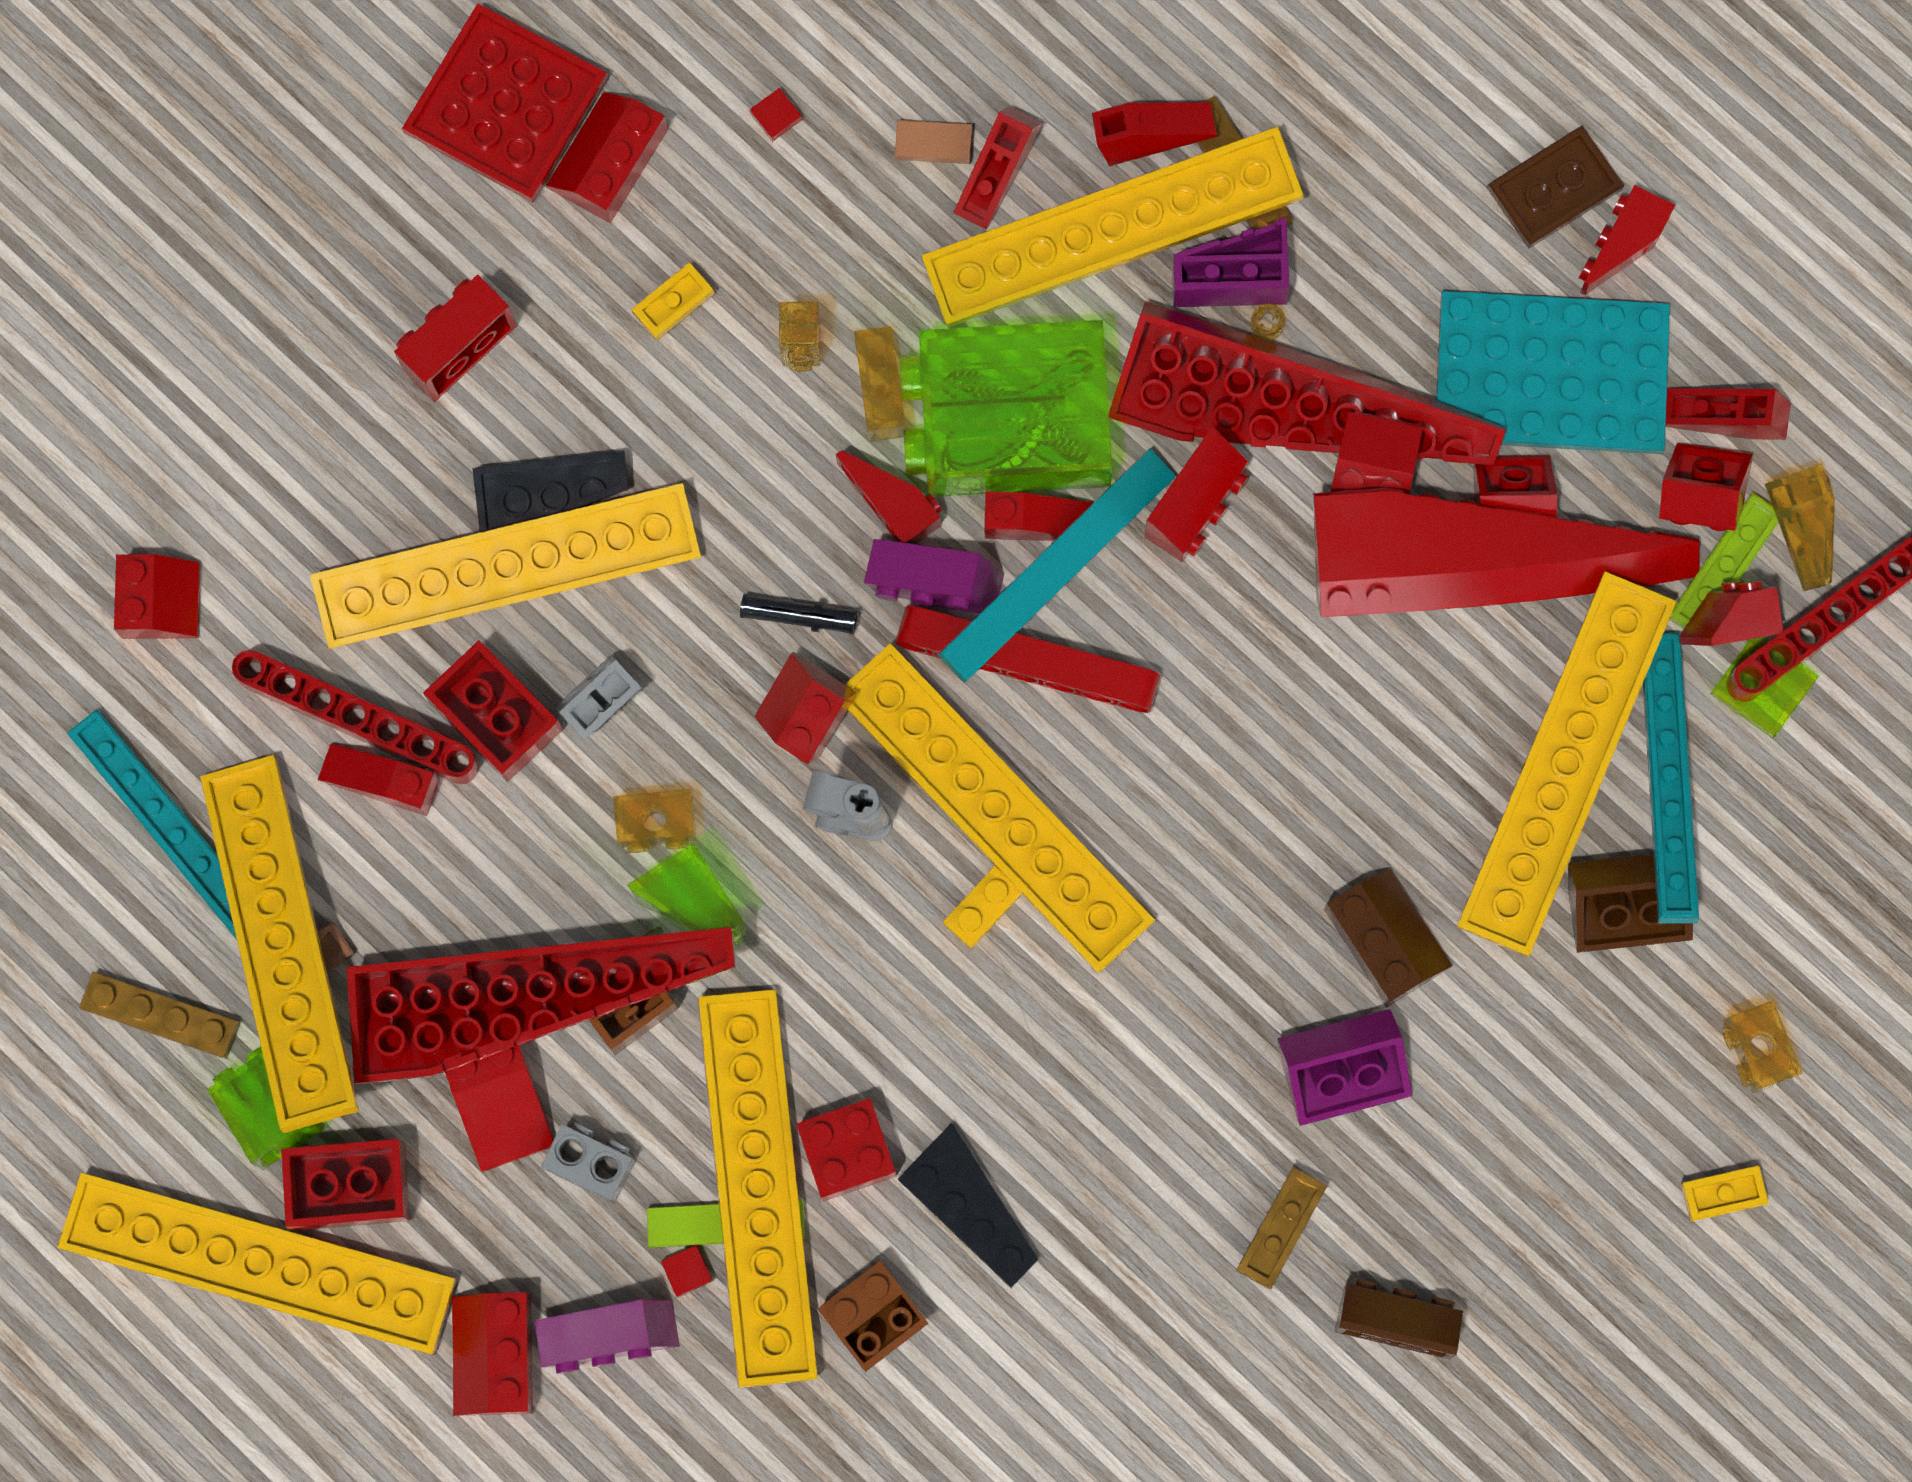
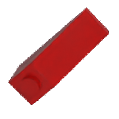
M1011 106L999 111L953 213L984 229L989 228L1027 158L1043 122Z
M1667 388L1665 427L1744 439L1786 440L1791 403L1777 389Z
M843 450L836 454L838 466L896 542L917 544L941 527V517L939 514L943 511L930 493L924 496L918 487Z
M986 491L985 539L1054 541L1093 502L1025 492Z
M334 744L329 746L317 779L320 782L426 817L440 781L434 772L397 760Z

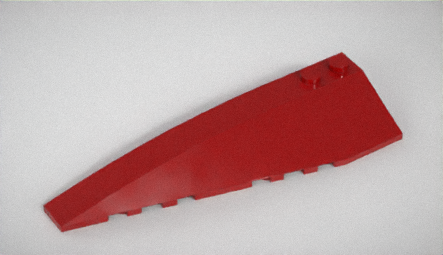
M1147 301L1144 302L1107 416L1108 418L1178 441L1193 442L1194 436L1204 438L1212 427L1229 443L1251 444L1252 447L1266 448L1267 445L1286 447V449L1339 453L1348 410H1354L1423 425L1417 456L1418 460L1432 458L1443 459L1444 462L1494 465L1506 432L1504 427L1374 377Z
M1393 488L1313 493L1316 599L1321 618L1479 607L1594 594L1604 572L1639 586L1695 578L1699 572L1698 538L1649 531L1648 533L1632 531L1630 527L1614 525V527L1596 525L1593 524V521L1582 519L1571 521L1559 519L1558 515L1503 506L1492 508L1480 506L1476 502L1466 500L1455 502L1439 499L1436 495L1422 493V496L1407 494L1404 493V490Z
M716 928L346 967L354 1084L433 1077L734 968L736 964L733 928Z

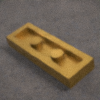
M1293 1167L1236 1271L1271 1290L1328 1186Z

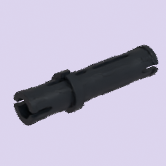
M743 594L740 617L811 627L812 632H820L821 629L854 635L857 610L851 611L825 607L824 602L817 601L814 605Z

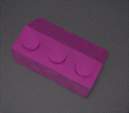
M1391 1009L1277 1038L1282 1065L1299 1126L1412 1096L1403 1039Z

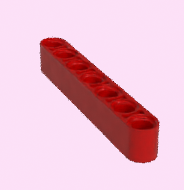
M1912 536L1784 630L1783 633L1777 635L1741 662L1728 676L1726 682L1730 696L1740 702H1749L1755 699L1912 582ZM1895 563L1899 565L1903 570L1904 576L1898 578L1892 575L1888 564ZM1859 585L1871 588L1874 593V599L1868 600L1864 598L1859 592ZM1829 607L1839 608L1844 614V622L1835 621L1829 614ZM1806 629L1812 632L1815 637V644L1805 643L1799 635V630ZM1770 651L1781 653L1785 658V666L1775 665L1770 659ZM1741 673L1751 675L1755 680L1756 687L1749 689L1743 686L1739 675Z
M905 606L895 644L910 651L940 658L937 654L971 621L921 607ZM1017 633L980 668V670L1141 713L1151 712L1161 676L1159 673L1144 667Z
M242 651L233 659V675L244 688L422 769L434 772L435 775L453 783L466 784L472 781L478 773V761L472 751L464 744L257 651ZM260 663L261 670L256 677L251 679L243 677L244 668L248 664ZM283 679H295V687L290 693H278V684ZM322 693L330 695L327 707L321 710L312 708V701L315 696ZM354 709L363 710L365 715L361 723L353 726L346 723V718L350 711ZM391 724L399 726V734L392 741L381 739V731L384 727ZM423 740L434 742L433 751L428 756L420 757L415 754V749L419 742ZM461 755L468 757L469 763L464 771L456 773L450 770V763L453 758Z

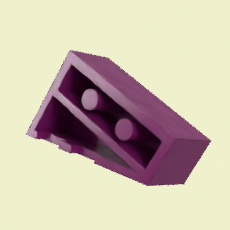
M1286 217L1277 219L1274 224L1256 230L1250 228L1242 231L1241 235L1221 242L1218 239L1173 254V307L1287 305L1289 267Z
M874 539L864 583L875 591V596L880 599L897 601L898 598H902L923 606L935 605L979 614L1000 594L1004 574L980 553Z
M640 1299L534 1320L541 1368L556 1367V1374L579 1371L580 1363L592 1362V1367L615 1364L616 1357L628 1355V1360L651 1357V1351L680 1347L673 1300Z

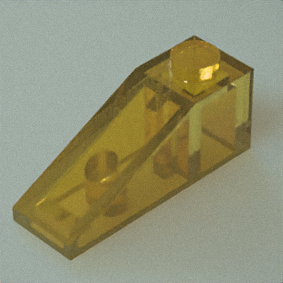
M892 327L854 331L869 442L906 437V427Z
M1822 463L1765 483L1803 591L1832 583L1835 498L1831 490L1830 480L1825 474Z

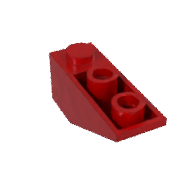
M1211 102L1125 103L1092 113L1097 146L1109 167L1217 137Z
M1634 185L1629 196L1622 193L1612 214L1618 216L1614 226L1610 228L1605 225L1595 245L1601 249L1597 259L1594 261L1588 258L1579 276V279L1585 281L1580 293L1583 295L1588 294L1651 251L1667 224L1675 204Z

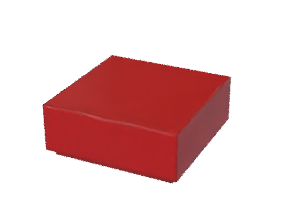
M780 88L749 109L751 116L772 142L802 121L801 114Z
M697 1245L660 1261L677 1298L713 1282Z

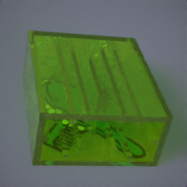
M1103 320L919 330L920 354L899 356L902 401L923 400L924 428L903 430L906 475L927 474L928 494L930 493L933 497L981 495L985 494L986 491L1034 492L1105 488L1111 486L1112 458Z

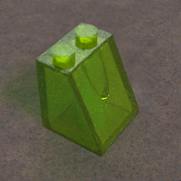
M694 843L627 884L640 905L682 932L732 927L734 949L744 942L742 936L747 934L748 931L742 918Z
M259 1047L245 1057L247 1063L235 1071L230 1067L216 1075L212 1079L214 1085L207 1088L250 1163L265 1170L281 1159V1149L299 1147L329 1126L324 1121L287 1133H283L280 1130L262 1049Z

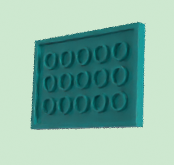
M1442 291L1436 401L1506 428L1501 443L1504 446L1662 455L1665 450L1670 304Z

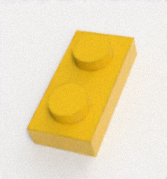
M689 262L631 309L632 314L657 341L712 297L714 290Z
M994 866L948 915L942 924L972 950L1022 896V893Z
M1759 1165L1681 1183L1690 1222L1769 1204Z

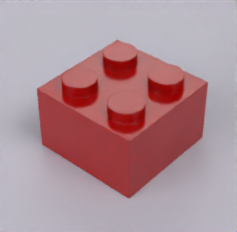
M871 1098L796 1123L823 1202L897 1177Z

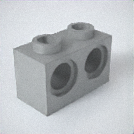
M610 655L559 702L555 708L580 736L586 740L642 687Z
M574 1122L572 1128L562 1124L541 1167L615 1204L635 1163L633 1158L627 1156L630 1149L611 1139L604 1145L592 1139L595 1134L594 1131ZM570 1142H578L583 1148L582 1156L575 1162H567L562 1156L563 1148ZM605 1159H613L618 1164L617 1173L610 1179H602L597 1173L598 1165Z

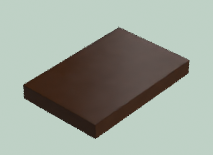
M1583 126L1578 127L1495 179L1487 186L1488 191L1528 249L1608 200L1624 188V185Z

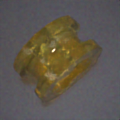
M1271 303L1261 304L1252 313L1251 331L1258 338L1267 341L1274 340L1283 332L1285 316L1277 305ZM1264 314L1273 315L1272 321L1275 319L1278 321V324L1272 325L1271 330H1264L1263 324L1258 325L1257 320H1263Z

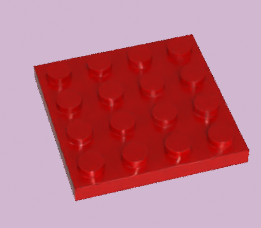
M477 3L403 125L402 130L406 135L533 203L606 82L608 75L607 72Z

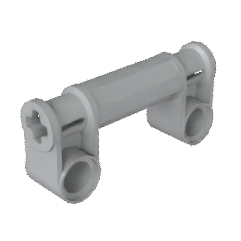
M823 771L812 772L803 810L817 815L814 827L826 832L850 835L870 841H879L889 835L892 829L891 817L872 786Z

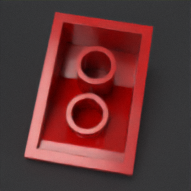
M522 1044L445 1072L481 1172L550 1149L554 1139Z

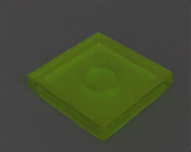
M1759 637L1749 640L1710 695L1774 739L1816 682L1819 675L1801 663L1755 699L1749 702L1735 700L1727 690L1726 682L1728 676L1741 662L1769 642L1767 638ZM1770 651L1771 661L1777 666H1785L1783 655L1776 651ZM1746 673L1739 675L1743 686L1749 689L1756 687L1755 680L1751 675Z

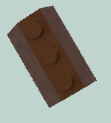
M1654 854L1568 863V894L1577 953L1693 940V923H1658Z
M1390 868L1348 889L1329 901L1324 908L1325 913L1386 1007L1394 1004L1452 967L1451 962Z
M1355 1279L1354 1285L1346 1284L1344 1286L1334 1330L1335 1333L1449 1360L1457 1355L1463 1311L1454 1309L1455 1302L1437 1297H1432L1431 1303L1415 1300L1417 1293L1399 1288H1393L1392 1294L1377 1291V1283L1361 1279Z

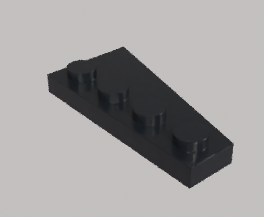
M625 451L472 468L480 532L581 508L629 490Z
M951 1123L898 1178V1181L1012 1289L1033 1267L1038 1258Z

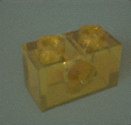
M779 302V349L783 366H789V369L792 371L805 372L812 370V366H821V319L818 302Z
M691 789L613 796L617 843L620 848H627L628 853L650 851V845L665 844L666 849H682L689 846V841H697ZM652 814H661L666 818V823L662 829L650 831L645 827L647 818Z
M1773 1000L1731 1015L1724 1020L1726 1026L1722 1028L1724 1041L1730 1051L1735 1049L1740 1064L1736 1065L1738 1076L1744 1087L1750 1086L1752 1094L1797 1078L1802 1074ZM1752 1039H1761L1767 1044L1768 1055L1766 1058H1758L1752 1054L1750 1050Z

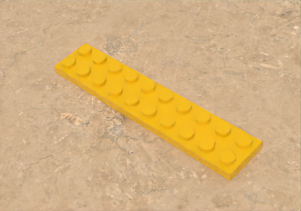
M1275 127L921 256L947 328L1304 200V195L1279 128Z
M679 483L310 574V579L328 649L700 558L701 554L684 485Z
M1608 572L1603 573L1456 926L1457 928L1523 956L1530 957L1677 601Z
M891 643L845 684L857 692L847 710L853 718L991 863L1013 883L1030 904L1098 975L1155 922V919Z
M270 755L202 775L200 780L279 1128L283 1133H287L358 1112L357 1098L278 761L274 755Z
M776 990L698 997L697 1002L738 1388L817 1380Z
M80 1173L57 1246L61 1250L433 1356L456 1284L455 1278L85 1173Z

